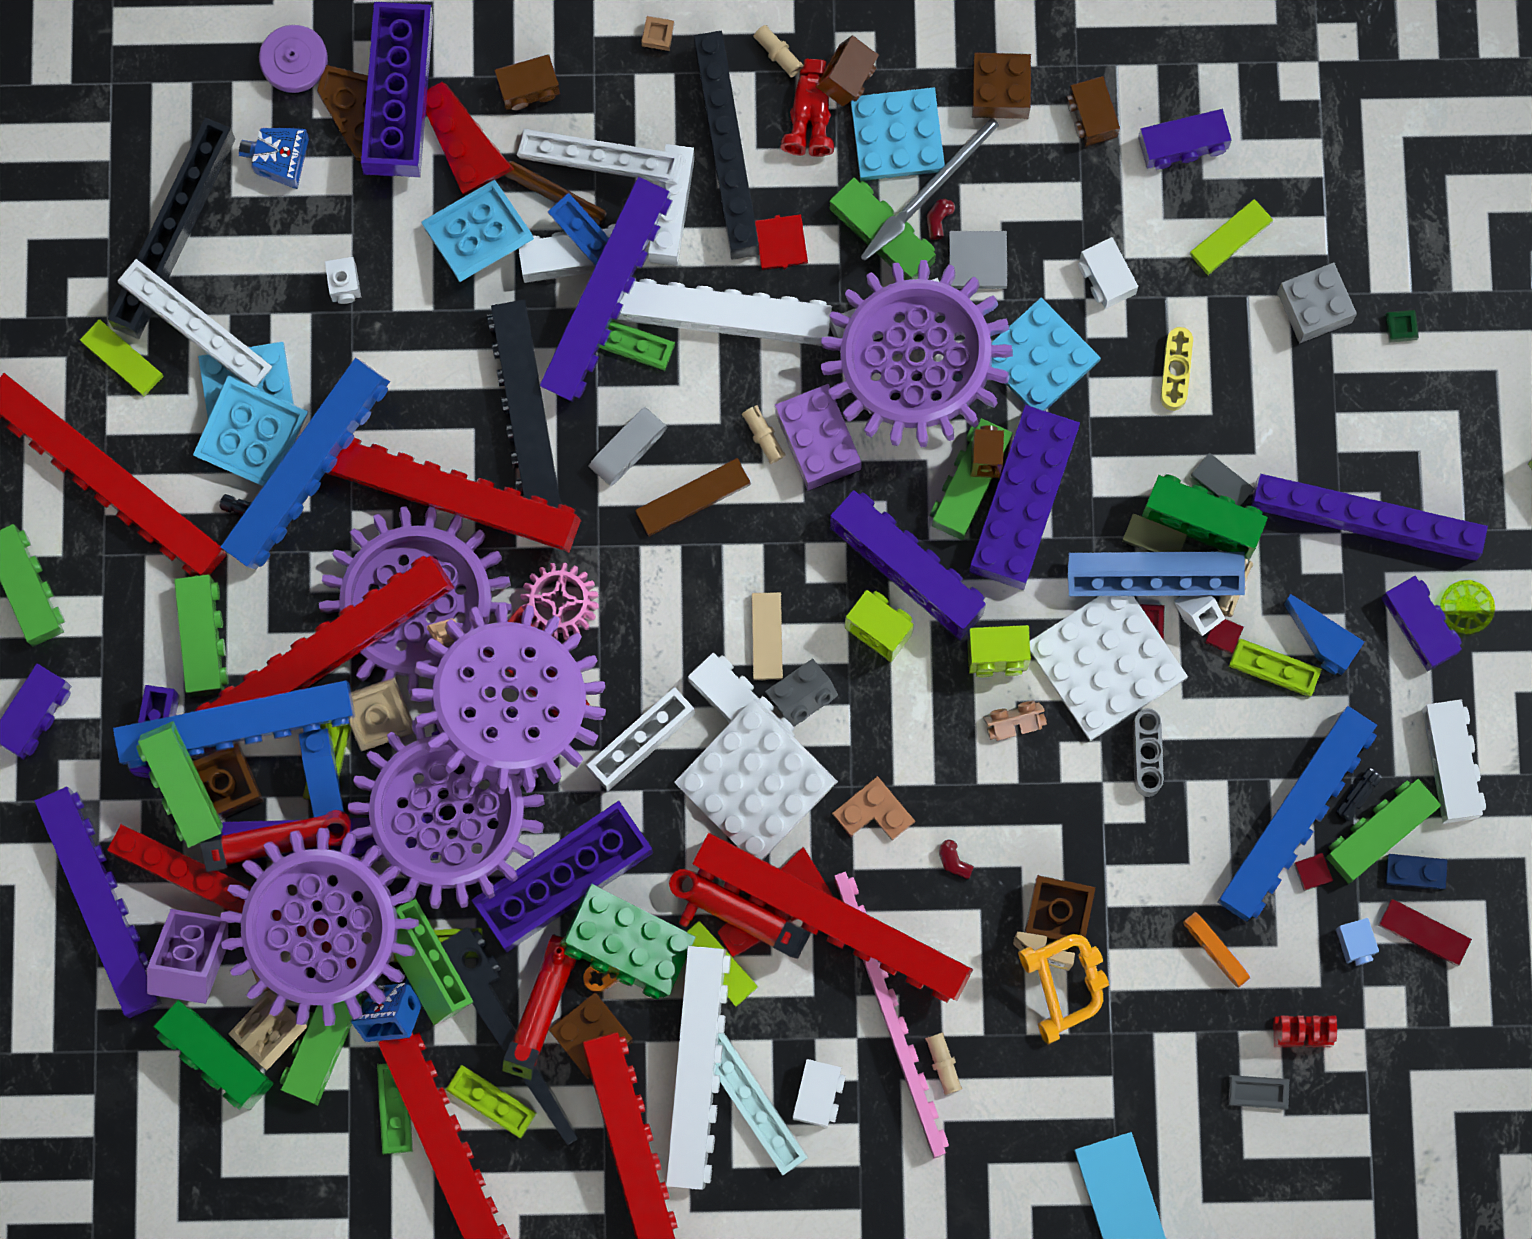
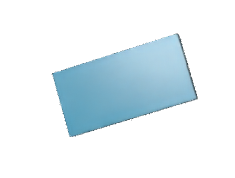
M1132 1132L1074 1150L1102 1239H1166Z

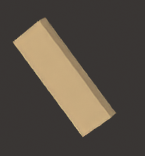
M781 592L752 593L754 680H782Z

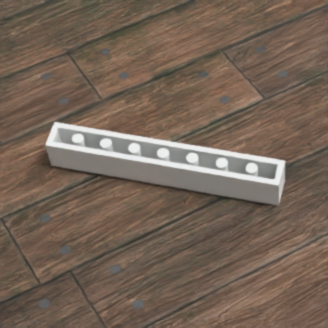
M640 279V282L635 281L630 294L624 293L620 302L624 306L617 320L822 346V337L829 336V315L832 311V306L827 305L826 302L821 300H810V303L798 302L797 298L790 296L774 299L764 293H754L753 296L741 295L740 291L733 289L717 292L708 286H697L696 289L685 288L684 284L677 282L661 285L651 279Z
M688 946L666 1186L702 1190L705 1188V1183L711 1182L712 1165H707L708 1153H713L715 1136L710 1135L711 1123H716L717 1105H712L713 1093H718L720 1086V1075H715L716 1063H721L723 1045H718L719 1033H724L725 1015H720L721 1003H727L728 986L723 985L724 973L729 974L731 963V956L726 955V949Z

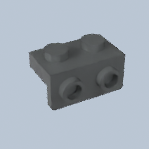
M813 658L765 691L768 698L793 727L806 720L807 717L829 704L838 696L830 678Z

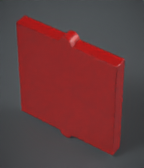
M801 214L786 217L776 215L772 219L755 221L762 270L779 267L787 269L788 266L808 263Z

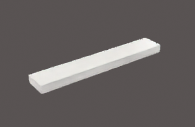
M523 129L517 156L520 159L635 178L641 177L647 180L678 184L684 160L682 154Z
M137 259L118 280L121 286L244 383L257 387L272 369L270 364Z

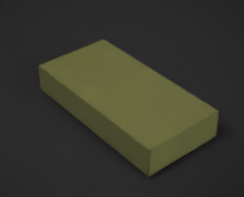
M1133 514L1122 542L1147 552H1181L1187 534Z

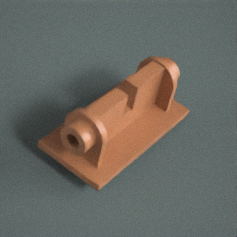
M1035 701L1020 703L1018 708L1009 711L1005 708L997 709L990 712V716L983 717L988 727L992 726V728L987 729L990 740L996 739V741L1016 736L1014 725L1019 724L1022 734L1040 730L1042 726L1047 725L1045 715H1039V713L1045 710L1039 702L1035 703Z

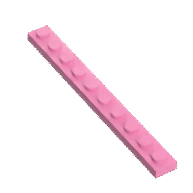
M846 872L835 875L834 880L841 900L866 913L863 905H857L854 895L859 894L854 878L848 879ZM871 957L869 962L863 960L933 1159L945 1155L944 1148L948 1147L949 1144L944 1130L938 1131L934 1119L939 1118L933 1101L928 1102L924 1091L929 1090L924 1074H918L914 1065L915 1062L919 1061L913 1044L908 1046L904 1037L905 1034L909 1033L903 1016L898 1018L894 1009L899 1004L893 988L887 989L884 979L889 977L888 973L879 968L881 962H878L876 959Z

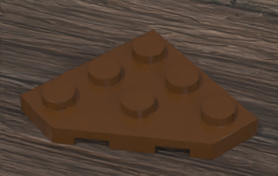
M326 65L317 92L356 160L361 161L368 75Z

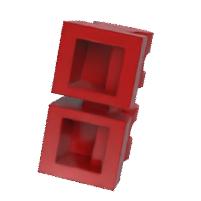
M1336 1016L1273 1017L1274 1047H1302L1304 1041L1305 1047H1333L1334 1042L1337 1041Z

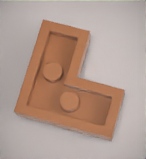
M878 776L832 813L850 837L874 819L893 841L915 823V820Z

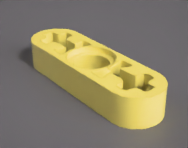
M1184 327L1172 329L1166 340L1160 400L1162 405L1171 411L1181 409L1188 396L1193 336ZM1177 335H1181L1183 341H1187V343H1183L1181 355H1175L1177 343L1172 341L1177 338ZM1172 362L1182 363L1185 368L1184 374L1180 376L1172 375L1169 371V365ZM1173 383H1179L1177 395L1182 397L1178 398L1176 403L1171 402V398L1166 396L1171 393Z

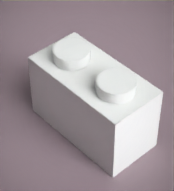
M1113 237L1081 252L1080 262L1078 263L1079 269L1084 278L1089 277L1093 285L1091 287L1092 294L1098 303L1102 302L1105 309L1136 295L1138 285Z
M809 1059L806 1060L793 1120L828 1128L829 1121L835 1122L839 1105L833 1104L836 1092L842 1093L846 1077L845 1075H840L842 1067Z

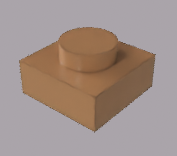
M647 16L641 42L642 46L670 51L675 26L674 20Z

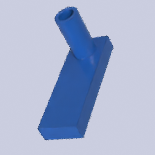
M568 193L547 212L596 267L609 237L572 195Z

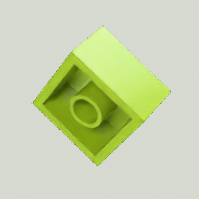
M866 590L846 616L845 629L892 663L912 636L914 624L911 622L912 617L900 608L895 611L887 605L889 601L877 591H874L872 594Z
M1029 625L970 628L967 638L969 673H976V677L983 678L993 676V672H1005L1006 676H1019L1023 674L1022 671L1028 670L1031 661Z

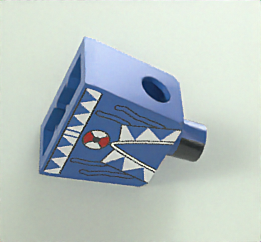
M261 128L258 133L257 142L241 140L239 156L253 159L252 168L255 174L298 189L309 137L306 129Z
M405 977L402 982H395L394 985L377 986L383 991L387 1000L382 1004H378L369 995L361 1006L362 1017L352 1018L351 1023L365 1042L410 1038L422 1005L412 990L413 987L408 978Z

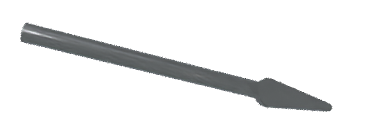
M990 118L897 216H891L885 221L863 253L862 260L868 259L903 232L905 223L999 126L995 119Z

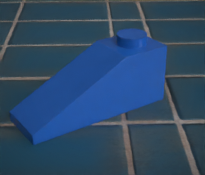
M1290 594L1284 606L1316 659L1322 662L1321 667L1331 674L1336 675V673L1343 675L1364 644V641Z
M328 728L298 734L314 817L326 815L332 810L344 812L333 742Z

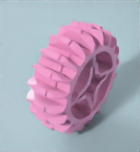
M551 563V572L546 573L545 568L540 567V578L535 574L530 575L534 585L524 584V589L530 592V594H521V600L528 602L521 607L525 610L527 605L533 606L534 617L531 622H535L532 625L538 629L543 627L542 631L545 629L548 621L538 613L536 604H542L543 607L550 608L553 611L552 616L555 615L560 618L558 628L552 637L558 640L559 633H563L564 640H567L569 638V631L573 630L574 634H580L578 626L586 630L589 628L585 618L595 620V614L589 610L599 608L597 602L591 601L598 598V592L590 591L595 584L593 581L585 582L588 577L586 572H582L577 577V566L574 565L570 572H567V564L562 563L561 570L557 571L555 563ZM558 581L552 592L538 595L547 584ZM567 582L576 585L583 594V600L567 593ZM562 591L564 602L567 603L565 605L562 603L563 606L559 607L558 612L553 600H557L556 597L560 596ZM577 608L581 609L573 619L561 623L566 612L577 611Z

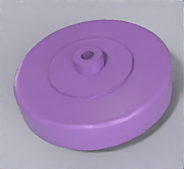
M286 25L277 28L266 37L260 48L259 62L265 78L272 86L284 92L298 93L314 87L320 81L325 67L328 65V54L323 40L315 31L302 25Z

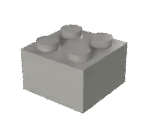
M1335 263L1282 282L1277 291L1299 344L1351 324L1357 315Z

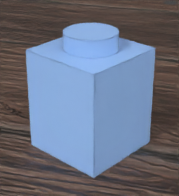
M1368 918L1341 925L1336 929L1346 963L1355 961L1356 966L1373 961L1372 956L1377 954L1379 949Z

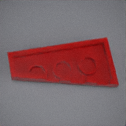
M440 82L427 90L426 114L462 194L467 196L494 179L496 180L514 170L496 145L486 136L480 125L470 116L467 109L447 84Z
M804 847L781 868V870L833 896ZM767 903L764 909L775 914L777 908ZM792 917L791 921H789V922L793 923L794 921H796V920H798V919L795 918V917ZM726 923L718 931V935L732 958L761 942V940L729 923Z

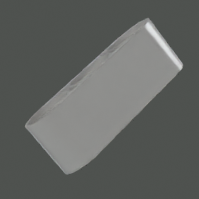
M644 407L595 456L589 467L609 486L614 485L663 435L667 426L649 409Z
M1147 708L1138 712L1133 721L1132 730L1135 788L1142 796L1150 797L1157 794L1163 785L1164 775L1161 717L1155 710ZM1144 717L1150 718L1154 722V729L1149 731L1142 729L1139 720ZM1144 746L1153 748L1156 754L1155 758L1145 759L1141 755L1140 749ZM1145 775L1153 776L1157 782L1156 787L1146 788L1142 784V777Z

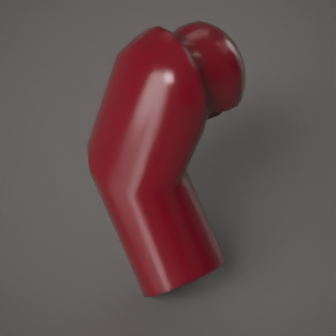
M945 198L937 200L928 212L927 223L931 240H938L944 237L942 220L946 215L953 214L955 210V205L951 200Z
M945 840L939 847L938 853L944 869L969 880L974 866L959 859L956 850L958 845L955 841Z

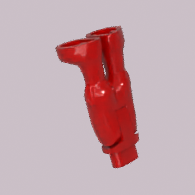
M805 59L803 69L799 71L800 78L796 87L793 108L790 111L793 128L790 134L783 136L780 148L793 155H805L806 128L808 121H811L812 132L809 143V155L812 157L828 156L834 152V142L826 136V126L831 117L829 96L816 87L826 69V61Z

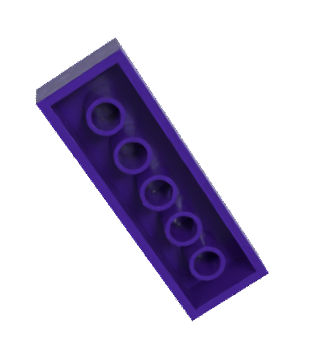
M374 2L361 156L363 173L366 175L421 178L433 25L431 5Z
M1025 405L970 566V573L1021 590L1025 589L1080 422Z
M853 490L831 514L830 529L961 641L970 628L983 616L986 603L983 601L985 597L974 587L967 588L961 582L963 578L952 568L946 570L939 564L941 560L930 549L924 551L917 545L919 541L912 533L907 530L903 533L896 527L895 524L897 522L890 514L885 511L881 514L873 507L875 503L869 496L863 492L859 495Z
M617 801L515 870L518 877L515 882L503 878L494 884V897L489 899L484 893H481L472 899V902L505 951L509 952L581 903L589 885L593 884L602 889L652 855L653 850L621 802Z

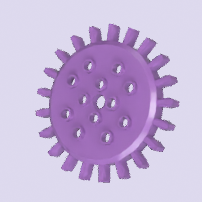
M927 260L920 261L918 279L904 280V271L897 262L892 265V275L895 283L882 287L879 279L871 272L867 274V281L874 293L867 299L862 300L856 292L850 289L845 292L849 304L856 308L851 318L833 311L829 315L834 325L845 329L843 338L830 336L822 337L821 340L823 348L841 351V360L822 363L821 369L824 375L844 373L846 380L834 385L828 392L832 400L839 399L848 393L853 394L856 400L843 412L848 422L856 418L865 409L872 414L864 429L867 436L872 438L878 431L880 424L884 421L893 425L890 432L892 445L898 446L900 444L905 427L917 428L916 438L920 447H927V427L940 424L943 435L948 441L954 440V429L949 420L959 414L972 427L975 428L979 425L975 412L969 408L976 399L995 408L998 404L997 398L993 393L983 388L988 379L999 383H1008L1009 374L1003 369L991 367L992 358L1012 357L1013 349L1012 345L1007 344L992 345L991 336L1004 333L1010 329L1007 319H1000L987 324L983 317L998 306L994 295L986 298L978 305H975L970 300L971 296L977 292L980 286L977 278L973 276L967 281L962 290L959 291L951 287L956 273L952 265L948 264L943 272L941 281L938 282L928 280L930 270ZM898 315L905 317L901 323L894 321ZM940 315L945 317L942 323L935 321L936 317ZM878 334L883 335V339L880 342L873 340L874 336ZM958 335L965 337L964 341L960 343L954 341V339ZM915 336H924L921 342L914 341ZM917 349L924 351L925 358L921 362L915 363L909 359L912 351ZM901 354L903 358L900 361L892 360L894 355ZM937 354L944 356L940 362H935L933 358ZM875 373L881 374V378L877 381L871 379ZM919 373L922 375L921 380H912L914 374ZM961 374L963 378L961 381L956 382L953 380V376ZM893 393L901 394V397L896 401L890 399ZM934 393L942 395L938 401H933L931 397Z
M407 506L400 508L401 527L393 530L387 529L386 521L379 513L374 515V525L380 535L371 541H367L363 534L354 528L350 531L354 543L362 548L355 557L352 558L345 552L336 549L332 553L339 564L348 567L344 577L322 576L321 581L329 588L340 589L339 600H326L319 603V609L324 613L340 612L349 605H354L355 607L363 601L362 597L369 592V588L372 585H378L380 589L387 585L386 581L391 576L399 572L405 573L412 568L411 563L422 556H426V558L429 556L436 557L455 587L449 593L360 652L366 658V661L358 669L356 675L362 682L370 676L372 670L377 666L386 671L382 681L394 678L396 675L409 677L407 688L409 694H411L412 689L419 688V677H422L414 673L417 662L438 667L441 661L439 657L425 649L427 642L432 638L427 630V625L452 618L455 619L458 614H463L466 616L465 621L457 624L463 633L466 634L474 629L469 619L471 608L477 607L483 621L487 625L489 624L491 614L496 613L498 604L504 603L492 602L491 591L511 586L509 577L500 576L495 579H488L485 571L502 560L500 553L495 551L479 559L473 551L483 543L485 534L478 530L464 543L456 537L463 523L462 517L457 514L450 521L446 531L435 528L437 521L435 507L428 508L425 514L424 526H411V514ZM400 558H409V563L406 566H401L399 564ZM458 586H465L466 592L459 595L456 593V588ZM505 602L508 614H512L511 604ZM429 614L437 616L436 621L433 623H428L426 617ZM399 642H405L407 644V647L404 651H398L396 649V646ZM464 670L463 675L467 678H470L469 670Z
M505 602L499 603L495 613L497 623L485 625L479 609L474 607L471 608L469 613V619L474 629L468 633H463L459 625L452 619L446 622L445 630L455 641L450 648L445 647L433 638H430L427 642L426 649L441 659L438 667L422 662H417L414 673L432 679L433 684L432 689L415 688L411 691L410 700L417 702L429 701L432 705V712L422 713L415 717V728L426 727L431 724L437 725L441 734L430 739L426 750L430 753L438 750L444 744H448L455 754L448 759L445 770L451 773L458 768L462 760L475 766L470 775V786L476 787L480 783L484 770L498 773L496 787L497 792L500 794H504L509 784L508 774L519 773L522 775L523 786L526 792H533L535 778L532 771L541 767L544 768L548 778L555 784L559 782L562 776L553 760L562 755L571 765L577 768L582 763L583 758L570 746L573 739L577 738L585 744L594 746L598 735L593 731L580 726L583 718L603 720L606 709L586 705V695L603 693L605 682L594 681L584 683L581 674L592 669L597 662V658L594 655L585 657L578 662L574 660L569 652L577 647L582 636L576 633L561 644L552 637L558 628L560 620L555 615L547 622L545 629L542 631L531 626V621L534 617L533 606L527 605L521 615V623H514L507 620L508 610ZM490 650L493 656L487 658L483 655V651ZM532 650L534 652V657H527L524 654V651ZM551 669L555 671L556 676L551 678L547 676L546 671ZM470 670L473 676L467 678L463 675V671ZM512 670L515 676L509 678L505 675L504 671ZM507 688L516 691L518 699L514 702H507L502 697V691ZM529 689L534 690L536 697H529L526 691ZM492 690L495 696L489 698L485 695L484 691ZM472 710L475 716L468 718L464 711ZM514 710L517 716L511 718L506 714V711ZM548 710H556L558 716L555 718L550 717ZM531 729L536 730L538 737H530L528 731ZM494 730L497 736L490 738L487 736L486 731Z
M413 720L412 730L417 737V741L404 746L399 736L390 732L387 734L389 744L397 753L389 761L384 760L379 754L372 751L367 754L370 763L379 768L381 772L376 781L364 776H355L353 782L358 788L372 792L370 803H349L348 810L354 815H369L370 825L357 828L350 833L356 834V841H363L374 837L377 846L381 848V852L372 865L381 858H385L390 867L399 866L401 869L399 874L409 879L404 891H412L415 897L420 884L432 887L429 897L432 908H439L442 901V889L456 888L458 903L461 908L467 907L469 897L466 893V886L476 882L480 883L483 893L490 899L495 894L494 887L487 877L497 869L503 873L506 879L512 882L518 879L514 868L505 862L512 852L519 854L523 858L533 859L534 851L528 845L518 842L522 831L543 833V823L537 820L524 819V808L545 805L544 796L540 794L522 796L520 786L523 785L521 773L516 775L508 774L509 784L504 794L497 792L496 782L498 773L484 770L481 780H486L490 783L487 789H480L479 784L476 787L470 786V775L475 766L466 760H462L459 765L465 767L464 773L456 774L454 771L448 773L445 767L448 759L455 752L448 744H444L438 750L429 753L426 750L427 743L435 736L426 737L424 727L415 728ZM494 730L489 734L490 738L497 736ZM533 770L532 772L534 778L536 779L538 778V774L536 770ZM416 775L424 776V781L420 784L414 783L413 779ZM441 790H447L449 795L447 798L441 799L438 797V793ZM399 800H407V807L399 808L397 806ZM447 805L454 807L456 810L454 818L451 820L441 819L439 811L442 807ZM466 805L474 807L471 814L463 812V808ZM426 814L433 816V820L428 824L422 822V818ZM491 820L498 821L499 825L496 829L488 828V823ZM449 830H456L458 832L457 837L454 839L448 838L447 832ZM409 839H415L417 841V844L414 848H408L406 846V842ZM474 845H481L483 849L481 853L474 854L472 847ZM434 854L442 856L439 863L431 862V857ZM394 879L387 882L386 886H389Z
M319 828L316 835L317 848L306 850L300 831L290 832V842L294 850L293 854L283 857L278 846L273 842H267L264 844L266 854L273 862L269 868L263 871L257 863L246 860L242 864L246 872L256 878V882L251 890L241 885H229L227 891L233 896L245 900L243 912L221 913L220 919L228 923H241V937L229 938L221 944L222 949L244 948L247 960L236 964L230 970L232 976L244 975L247 971L253 969L260 978L247 993L250 999L260 996L267 987L277 993L276 999L271 1004L269 1014L273 1016L279 1015L289 999L299 1003L296 1013V1024L305 1025L309 1019L310 1006L321 1005L325 1026L335 1025L336 1019L334 1003L344 1001L351 1017L357 1019L362 1017V1009L356 999L358 994L367 991L372 1000L378 1004H382L387 1000L383 991L375 984V981L381 974L386 975L391 981L402 982L405 978L400 970L391 967L388 963L393 952L402 956L415 955V948L408 944L397 943L396 941L398 929L409 930L419 926V921L410 917L398 919L395 908L397 904L406 903L411 900L414 895L412 891H401L391 896L386 884L396 878L401 869L399 866L389 867L379 876L371 868L372 863L379 857L381 848L377 845L368 849L363 859L360 860L351 855L356 843V834L347 833L345 835L340 851L329 850L328 828ZM331 875H335L338 878L336 886H331L328 882ZM291 884H294L298 890L294 896L288 893V887ZM356 891H360L363 894L361 902H356L353 898ZM316 900L322 903V909L319 912L313 909V903ZM274 910H279L282 914L279 921H275L272 917ZM340 916H344L347 919V925L344 928L338 925V918ZM318 918L325 919L329 924L328 932L325 935H318L313 929V924ZM301 925L307 930L304 937H300L297 934V928ZM365 932H369L372 935L370 943H365L362 939ZM325 941L329 942L332 946L329 953L322 950V944ZM284 951H288L291 955V959L288 962H284L281 958V954ZM350 957L354 958L357 963L353 969L347 966V960ZM308 967H313L316 971L313 978H309L306 974Z

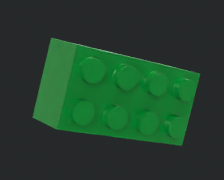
M1158 475L1142 517L1187 534L1186 537L1221 551L1245 552V558L1248 561L1250 560L1268 517L1262 515L1263 512L1252 506H1246V508L1238 506L1233 499L1227 496L1220 495L1219 498L1208 494L1207 489L1198 485L1189 487L1180 483L1181 480L1173 475Z
M177 1000L154 1026L160 1032L156 1036L160 1041L174 1051L178 1048L182 1052L178 1057L189 1067L195 1070L200 1068L203 1071L201 1077L213 1088L219 1090L221 1087L226 1092L223 1094V1097L239 1110L242 1107L251 1110L274 1084L196 1012L180 1000Z

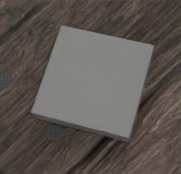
M950 231L949 265L954 266L956 272L951 287L962 289L967 281L974 276L979 281L980 286L978 289H1007V231Z

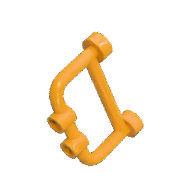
M1072 934L1036 951L1032 947H1028L1018 952L1020 962L1025 971L1031 973L1038 970L1051 1018L1039 1022L1038 1029L1047 1044L1059 1040L1060 1032L1091 1018L1099 1011L1103 1003L1102 989L1109 986V981L1102 970L1097 971L1096 965L1103 962L1100 951L1096 946L1091 948L1085 937ZM1072 946H1077L1080 950L1078 954L1079 960L1086 973L1085 983L1091 992L1092 999L1086 1007L1063 1017L1047 958Z

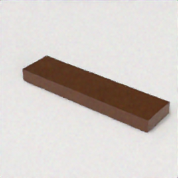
M736 458L636 509L635 512L648 537L750 486L751 482L739 459Z

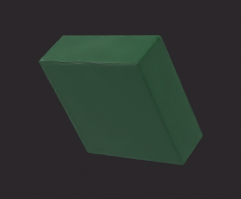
M1415 310L1386 313L1389 343L1418 340L1419 334Z

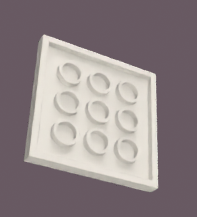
M1099 596L1030 641V653L1089 741L1100 736L1188 678L1134 596Z
M753 699L675 781L676 785L740 849L761 860L786 837L838 782L756 699Z

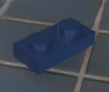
M1388 854L1385 884L1444 890L1446 888L1448 859Z

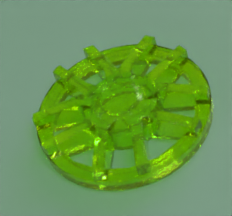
M1461 580L1453 583L1446 589L1440 600V608L1446 616L1444 621L1451 630L1453 629L1463 634H1473L1486 628L1492 621L1495 613V602L1490 591L1481 583L1473 580ZM1463 585L1465 595L1461 597L1457 587ZM1468 586H1474L1478 590L1471 595ZM1451 591L1456 600L1446 599ZM1483 592L1487 598L1479 602L1475 597ZM1489 602L1490 613L1482 609L1481 606ZM1445 604L1455 605V610L1446 611ZM1476 614H1482L1487 617V620L1483 623L1476 617ZM1448 615H1457L1454 623L1450 621ZM1461 618L1466 619L1465 629L1458 627ZM1471 620L1479 627L1469 629Z

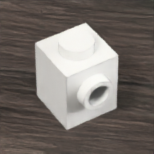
M348 257L325 261L329 293L332 301H338L339 304H347L355 301V298H360L361 293L354 258Z
M1211 595L1180 596L1174 601L1184 622L1202 636L1225 619L1215 598Z

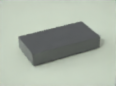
M1210 452L1191 474L1194 480L1218 498L1220 495L1227 496L1233 499L1238 506H1241L1255 489Z
M1229 1075L1228 1106L1287 1110L1289 1105L1290 1079Z

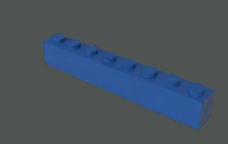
M355 357L221 545V548L249 568L256 570L258 567H262L269 559V551L273 545L279 543L285 537L288 524L302 513L304 509L303 503L308 496L314 495L321 485L319 481L323 475L334 468L338 460L336 457L340 451L346 449L352 443L355 430L369 419L371 415L370 409L375 402H379L384 398L390 381Z
M342 681L113 728L119 763L128 764L129 769L146 766V761L143 762L136 748L139 745L140 735L174 721L189 755L196 756L204 754V748L215 746L216 751L233 748V742L244 740L245 745L259 743L263 741L262 736L273 734L274 739L292 736V730L303 729V733L321 730V724L332 723V727L350 724L349 719L355 718L356 715L349 682Z
M1349 706L1343 710L1217 903L1246 922L1251 916L1254 918L1259 916L1266 905L1262 902V899L1267 892L1273 894L1282 881L1278 875L1283 867L1287 870L1290 869L1298 856L1293 852L1299 843L1305 846L1314 831L1310 829V826L1315 819L1319 822L1323 819L1330 808L1326 805V802L1331 795L1336 798L1345 785L1341 779L1347 771L1351 774L1361 761L1357 755L1363 747L1368 750L1377 737L1373 733L1377 724Z

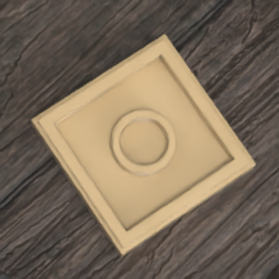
M395 677L351 692L356 717L350 718L349 722L361 752L388 743L387 734L390 732L395 733L399 738L414 733L412 730V718Z

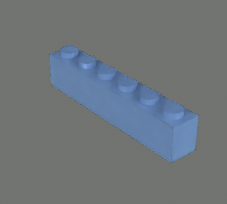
M1245 552L1069 553V596L1245 595Z

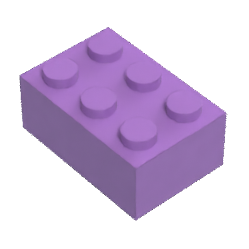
M829 384L775 404L776 417L807 491L861 470L860 457L836 400H832L828 392L830 389Z
M170 909L147 967V994L206 1004L226 949H222L221 943L228 939L229 923L217 916Z

